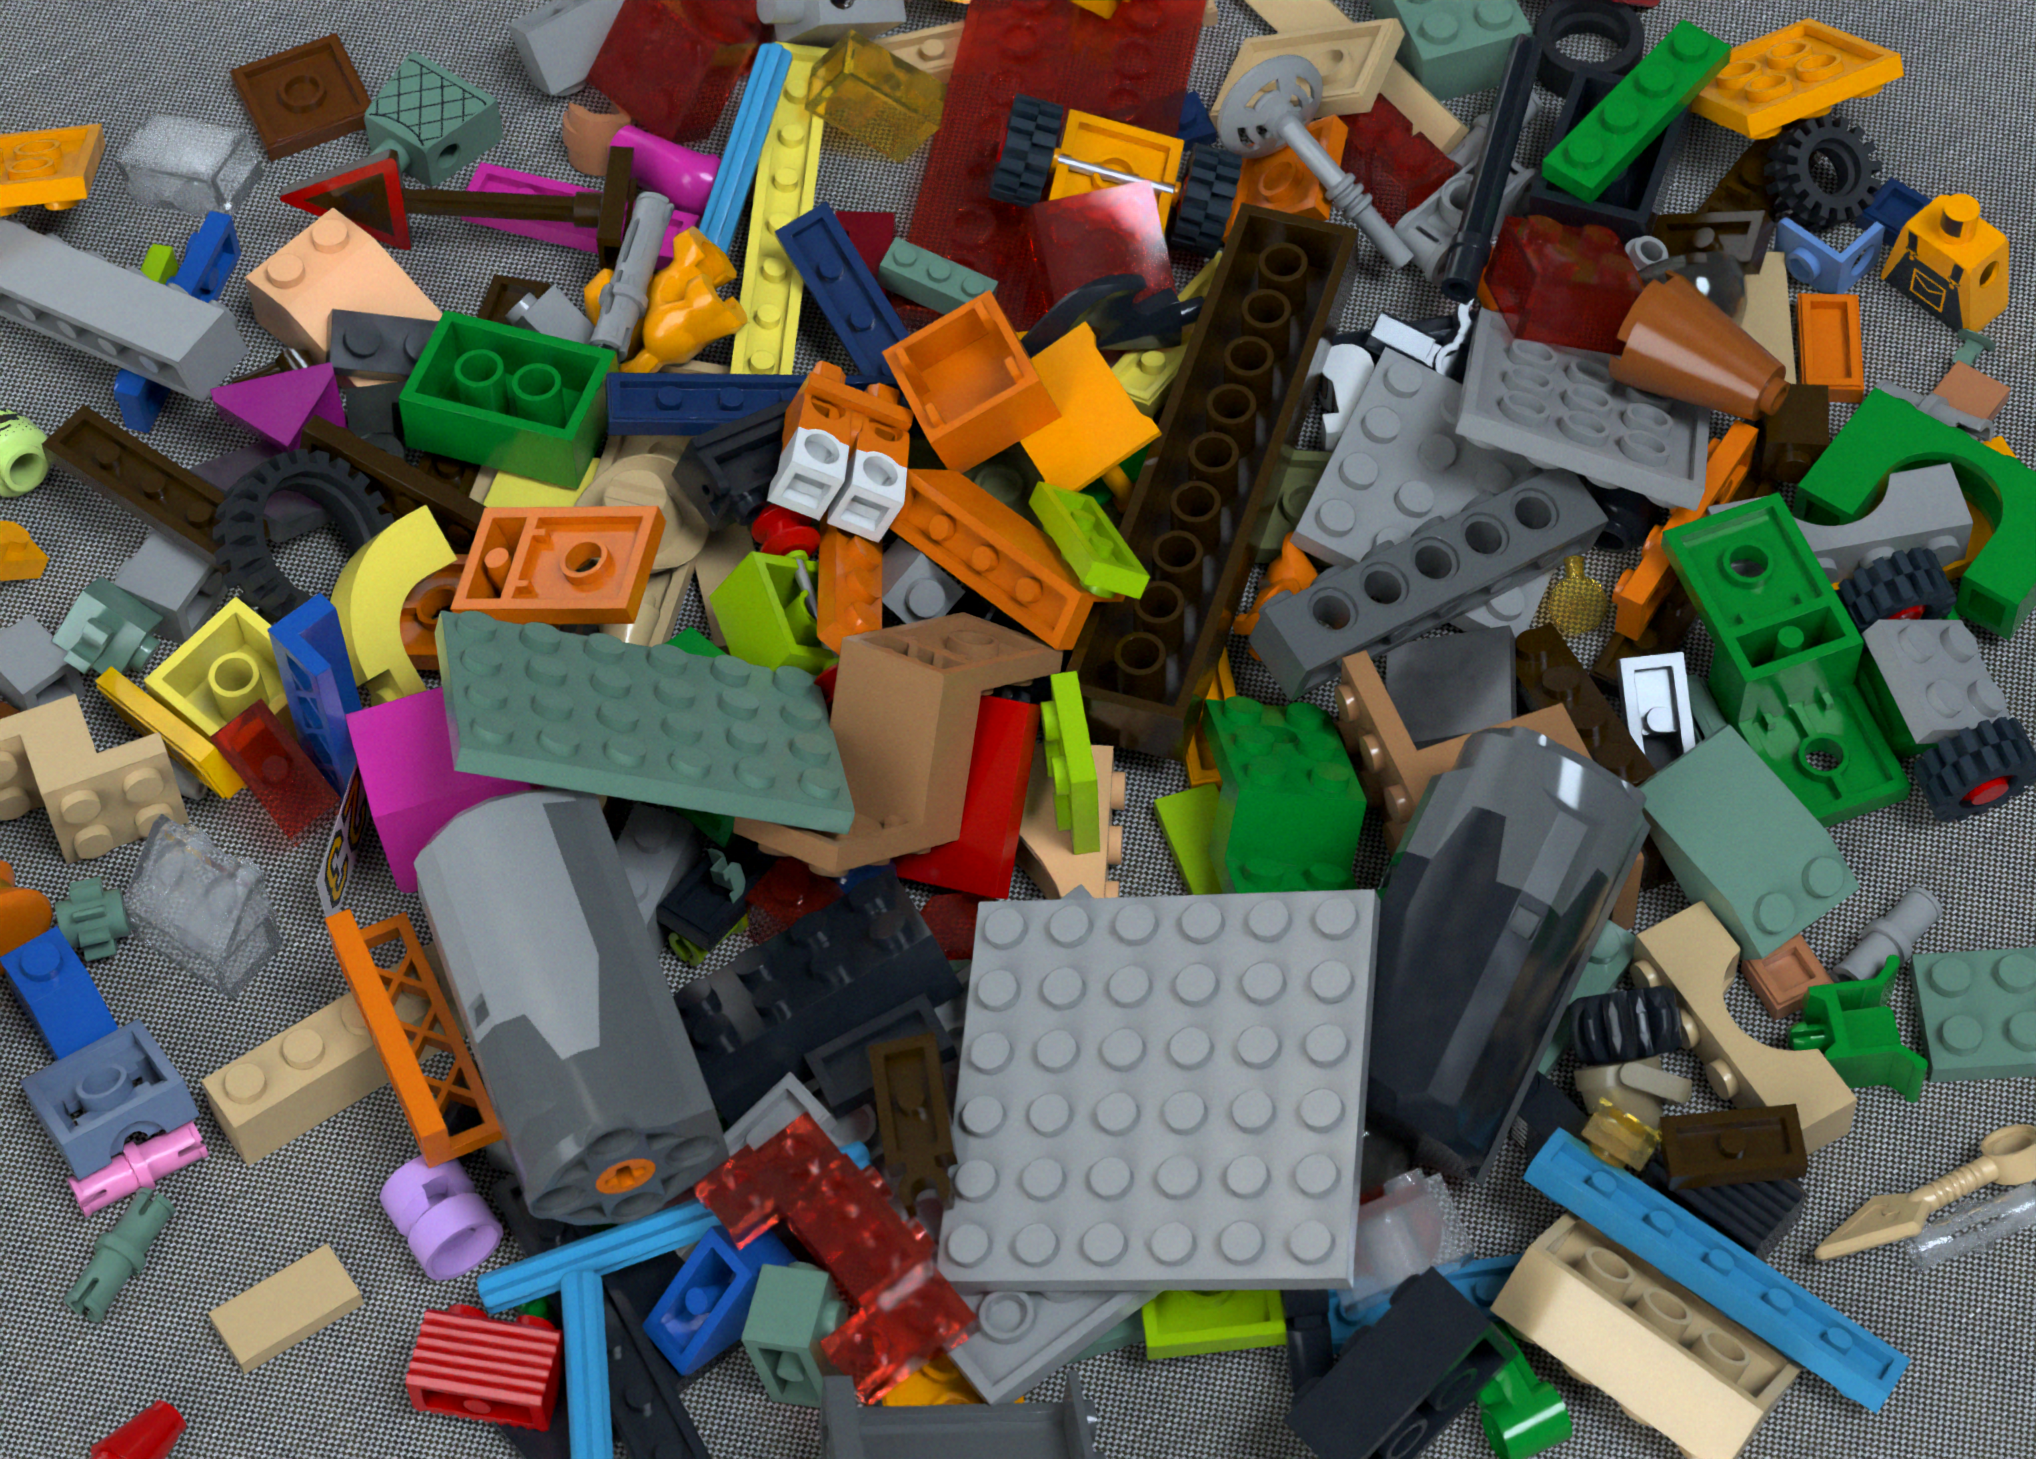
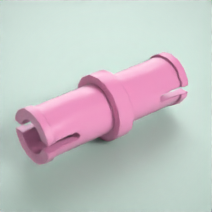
M191 1120L169 1133L165 1131L137 1146L133 1141H130L123 1145L124 1150L121 1151V1154L111 1158V1164L81 1180H78L76 1176H71L67 1178V1182L72 1192L74 1191L75 1193L74 1197L81 1211L87 1218L92 1213L137 1191L140 1187L156 1189L155 1181L201 1158L205 1159L209 1157L204 1143L201 1144V1135Z

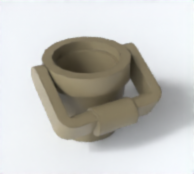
M1659 1055L1604 1062L1573 1070L1577 1091H1581L1589 1119L1597 1126L1595 1139L1599 1149L1625 1147L1658 1140L1657 1128L1659 1117H1663L1662 1104L1686 1105L1692 1096L1691 1086L1693 1081L1662 1071Z

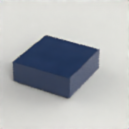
M1890 177L1880 190L1873 195L1875 201L1872 205L1863 209L1864 213L1857 216L1855 226L1866 231L1875 222H1879L1885 226L1882 242L1894 247L1904 225L1933 200Z

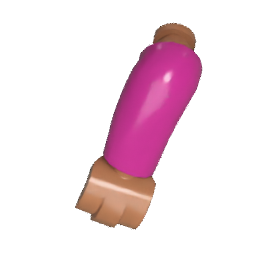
M624 97L611 99V114H595L587 111L582 106L568 102V111L564 112L562 118V138L567 146L569 163L576 170L587 175L605 176L610 146L634 147L635 157L631 178L638 179V186L647 192H655L669 199L668 204L673 203L674 209L698 215L700 218L703 217L721 160L715 154L703 155L632 126L633 114ZM758 165L747 195V199L750 200L754 199Z

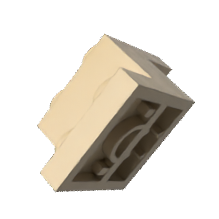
M76 694L0 719V821L14 820L30 810L45 806L66 864L81 859L100 857L113 848L145 837L161 836L173 827L190 822L160 732L97 753Z

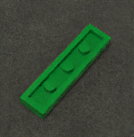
M1683 19L1543 160L1541 176L1584 202L1591 204L1729 64L1732 46Z

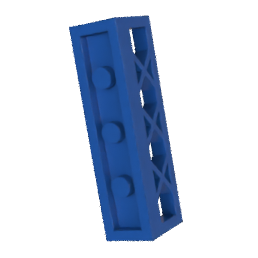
M319 592L267 630L307 773L341 807L357 760L345 715L362 710L336 607Z

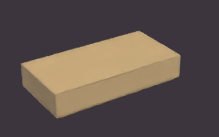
M327 1243L208 1312L212 1325L243 1373L247 1374L364 1305V1301L360 1291Z

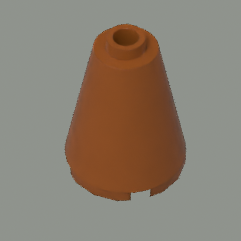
M1669 269L1664 271L1668 280L1665 284L1653 279L1635 301L1621 325L1616 338L1625 342L1626 346L1621 360L1610 355L1608 364L1609 376L1624 386L1752 421L1759 420L1765 413L1773 416L1784 403L1790 389V383L1784 380L1786 367L1683 275Z

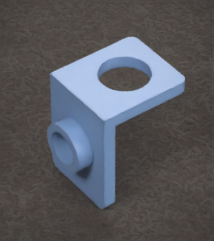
M1784 217L1777 224L1773 252H1785L1786 269L1800 282L1810 284L1823 294H1844L1877 264L1885 226L1875 222L1844 251L1839 253L1789 218ZM1866 249L1860 261L1853 267L1858 256Z

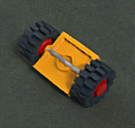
M1016 94L1008 123L1004 127L999 143L989 198L1035 210L1041 197L1042 188H1044L1047 172L1053 173L1043 219L1158 250L1164 237L1169 209L1172 206L1174 210L1171 214V224L1167 233V247L1214 259L1231 214L1237 191L1236 186L1241 173L1242 155L1194 143L1190 157H1188L1185 165V172L1179 182L1176 181L1184 140L1070 109L1065 122L1060 147L1056 148L1055 145L1064 106L1024 94Z

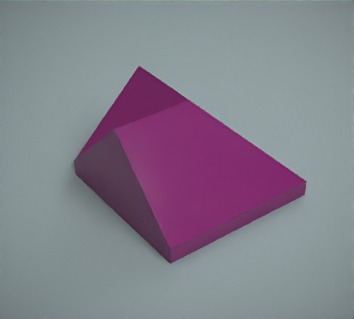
M332 362L210 389L214 405L222 420L262 441L268 442L286 453L300 448L302 429L315 414L337 426L347 428Z

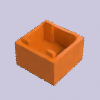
M991 290L986 291L882 351L929 443L948 470H955L963 474L1062 417L1015 329Z

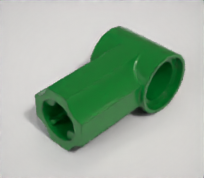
M1502 1321L1493 1324L1519 1354L1475 1400L1481 1408V1421L1486 1437L1498 1459H1527L1571 1439L1573 1436L1572 1425L1566 1407L1555 1388L1548 1381H1538Z

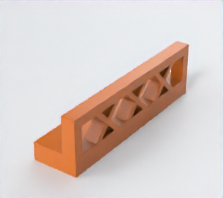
M350 909L326 917L325 922L333 952L428 1169L503 1139L489 1096L406 912L360 930ZM400 937L407 953L397 973L376 967L368 949ZM413 968L420 981L409 978ZM384 985L389 986L388 991H386ZM402 991L429 1000L431 1006L421 1027L398 1019L394 1006ZM437 1022L444 1035L433 1032ZM408 1039L413 1040V1043H412L411 1046H410V1043H409ZM426 1045L453 1054L455 1062L445 1082L423 1075L418 1060ZM462 1076L468 1090L457 1086ZM432 1094L438 1095L436 1101L434 1100ZM450 1100L477 1108L484 1124L449 1137L442 1116Z

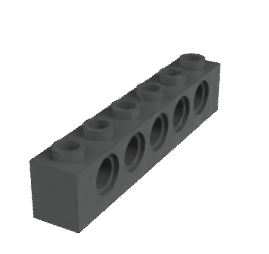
M1540 467L1533 468L1517 478L1510 486V489L1496 496L1491 491L1484 492L1468 502L1459 514L1447 520H1444L1441 515L1435 516L1420 525L1410 538L1396 545L1392 540L1384 541L1369 550L1359 563L1345 570L1341 565L1325 570L1312 581L1309 588L1294 595L1290 590L1274 595L1260 607L1258 611L1260 618L1248 641L1291 701L1341 676L1343 657L1366 650L1370 659L1373 660L1590 551L1609 519L1575 472L1561 467L1549 469L1545 472ZM1520 522L1525 523V524L1528 525L1530 528L1525 527V526L1522 525ZM1470 546L1477 548L1483 554L1476 552ZM1419 570L1428 573L1434 579L1424 576ZM1368 595L1377 597L1384 604L1373 601ZM1316 620L1326 622L1334 630L1321 626Z

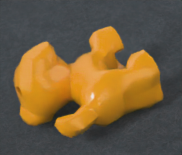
M693 225L674 237V260L671 264L655 275L652 274L646 293L648 307L645 315L637 320L631 336L627 357L623 360L627 362L622 363L618 367L619 373H656L663 365L687 363L707 345L720 338L737 333L748 323L746 312L733 296L723 302L715 289L737 278L733 265L727 255ZM602 269L584 288L585 312L587 319L595 327L601 310L599 296L603 286L610 283L614 273L611 269Z

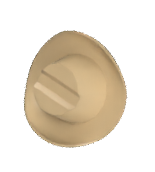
M638 454L625 457L603 471L584 490L574 507L659 506L667 522L650 573L652 574L676 568L693 559L703 548L710 532V526L671 475L678 462L661 455ZM592 558L590 561L597 564L600 558Z

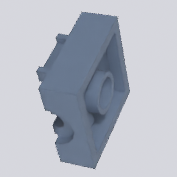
M139 1018L19 1081L36 1117L78 1180L111 1164V1157L124 1150V1141L131 1133L142 1131L148 1137L162 1129L169 1133L200 1116L184 1079ZM141 1077L143 1083L134 1087L132 1081ZM83 1107L86 1114L75 1119L78 1126H75L69 1113L71 1114Z

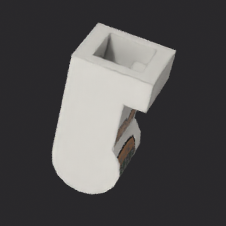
M1340 344L1330 348L1319 379V400L1322 406L1331 412L1330 414H1322L1321 451L1334 452L1374 371V364L1370 354L1363 348L1353 344Z

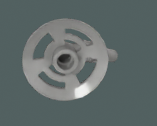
M1298 55L1276 56L1250 69L1234 84L1221 105L1217 120V131L1222 144L1229 152L1242 155V158L1248 159L1273 154L1289 145L1327 189L1325 193L1327 200H1336L1333 207L1337 211L1345 210L1342 215L1345 221L1352 219L1395 271L1403 267L1414 254L1370 204L1373 199L1370 193L1362 194L1364 186L1361 183L1354 185L1353 182L1356 176L1352 172L1345 174L1306 129L1315 116L1322 98L1323 82L1318 69L1309 60ZM1297 76L1308 81L1311 96L1308 97L1301 86L1296 83ZM1276 81V90L1268 91L1260 96L1253 109L1246 107V104L1256 92L1268 83ZM1292 95L1298 97L1299 105L1296 107L1290 102ZM1263 125L1267 132L1264 135L1258 134L1256 126ZM1244 127L1247 136L1255 143L1253 146L1245 145L1240 141L1238 128Z

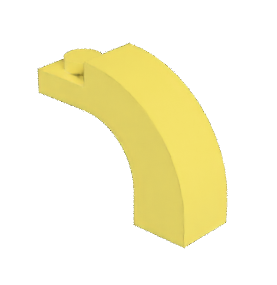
M427 505L397 520L359 548L340 573L330 602L337 610L356 687L359 688L364 684L366 685L371 694L372 707L428 691L403 646L400 633L401 610L407 595L415 585L436 575L455 562L457 558Z

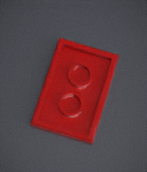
M981 695L959 839L933 846L931 851L926 854L908 853L893 857L892 859L897 865V877L992 898L1008 899L1041 713L1040 705L990 695Z

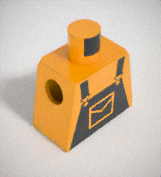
M1967 194L1939 195L1912 217L1902 228L1880 277L1957 334L1959 329H1969L1976 333L1981 331L2007 308L2009 296V241L2002 232L1979 217L1980 205L1978 201Z

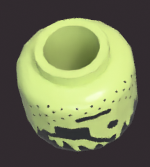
M0 408V496L19 497L31 492L43 482L51 468V462L46 459L41 445L47 439V436L26 416L10 408Z

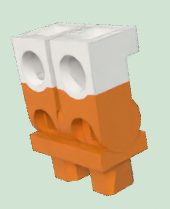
M822 360L817 362L813 370L810 371L786 410L785 427L782 434L783 446L778 471L770 483L767 501L817 520L821 519L829 506L827 524L879 543L905 502L910 443L908 430L912 425L914 413L912 410L901 406L899 390L882 383L868 385L865 392L845 385L846 375L841 367Z

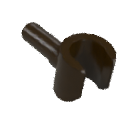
M288 349L277 356L274 362L267 364V366L232 378L231 381L234 384L318 364L309 351L305 349Z

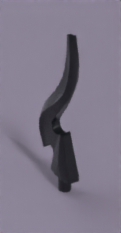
M1137 274L1106 275L1081 285L1058 301L1025 334L1021 342L1031 359L1086 321L1089 326H1094L1092 331L1096 335L1098 351L1172 348L1181 345L1182 327L1197 322L1205 300L1202 296L1180 302L1172 288L1169 287L1140 302L1133 303L1136 294L1148 287L1143 276ZM909 404L905 405V408L912 410Z

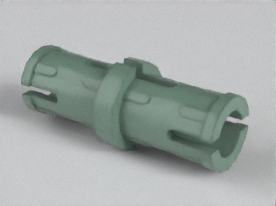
M146 1187L138 1188L134 1199L110 1233H101L93 1246L95 1247V1256L71 1291H68L64 1296L65 1303L74 1312L82 1316L86 1308H88L90 1312L87 1315V1319L92 1322H101L105 1317V1312L130 1275L139 1276L147 1263L145 1262V1253L168 1219L172 1218L176 1211L173 1204L163 1195L158 1193L155 1200L151 1202L149 1199L153 1194V1190Z

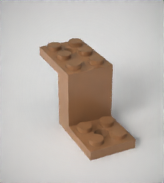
M965 612L842 637L829 728L833 730L856 812L849 834L845 835L742 817H735L733 833L758 842V849L764 853L774 856H793L808 862L810 871L829 877L845 876L848 874L849 869L863 865H886L890 862V858L908 853L926 854L931 851L933 846L958 840L981 695H990L995 687L1004 685L1029 686L1033 683L1034 678L1060 673L1064 650H1056L1041 639Z
M1364 650L1342 658L1341 685L1334 688L1335 700L1339 710V721L1334 722V725L1348 758H1353L1359 770L1357 779L1367 800L1366 806L1369 809L1377 807L1384 821L1382 825L1384 840L1393 858L1431 777L1451 771L1465 740L1472 733L1417 751L1367 651ZM1563 703L1487 727L1510 728L1511 726H1521L1529 728L1592 760ZM1641 850L1608 918L1625 930L1634 927L1644 862Z

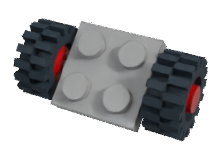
M1920 547L1911 548L1907 554H1905L1904 550L1893 552L1890 559L1884 560L1882 556L1873 560L1874 565L1868 569L1860 567L1853 572L1855 577L1853 579H1843L1838 584L1840 589L1835 590L1864 641L1861 653H1866L1870 650L1916 744L1938 743L1940 746L1939 748H1930L1923 753L1924 759L1917 760L1913 770V774L1937 820L1942 819L1943 822H1951L1955 818L1957 821L1967 820L1972 813H1976L1977 816L1987 813L1989 807L1995 804L1997 807L2008 803V797H2018L2026 791L2024 786L2033 785L2036 782V751L2021 722L2017 718H2011L2006 708L2004 694L1992 681L1978 653V644L1972 633L1965 627L1962 620H1939L1938 617L1950 614L1952 611L1951 606L1956 605L1957 599L1935 553L1928 548L1922 551Z

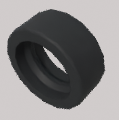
M1556 0L1550 3L1538 17L1534 36L1541 39L1543 47L1536 77L1550 92L1564 99L1568 95L1578 65L1627 76L1642 61L1645 32L1640 17L1628 4L1612 0ZM1589 33L1601 35L1615 42L1622 52L1607 61L1590 63L1574 60L1562 54L1555 44L1569 35Z

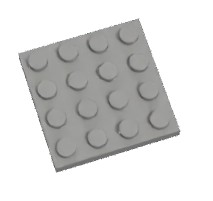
M1481 307L1472 332L1455 433L1465 436L1469 442L1483 449L1496 450L1502 448L1524 455L1531 463L1541 468L1558 469L1561 467L1585 475L1589 481L1603 488L1617 489L1622 487L1644 494L1651 502L1664 508L1675 509L1684 507L1697 511L1705 491L1711 409L1622 385L1619 381L1609 376L1608 364L1610 355L1621 360L1623 353Z
M1385 347L1289 542L1295 547L1334 566L1341 565L1345 570L1359 563L1362 557L1376 545L1387 540H1392L1396 545L1410 538L1412 533L1427 520L1439 515L1444 520H1447L1459 514L1463 507L1478 495L1491 491L1496 496L1510 489L1512 483L1521 475L1539 466L1531 463L1524 455L1502 448L1496 450L1483 449L1469 442L1465 436L1456 434L1455 427L1463 385ZM1541 468V469L1543 470V472L1549 470V469ZM1575 472L1584 485L1587 477ZM1520 522V523H1521L1522 525H1524L1525 527L1530 528V527H1529L1528 525H1526L1525 523ZM1470 546L1476 552L1483 554L1477 548ZM1555 568L1449 621V623L1467 632L1510 625L1516 640L1520 633L1528 630ZM1419 570L1424 576L1434 579L1428 573Z

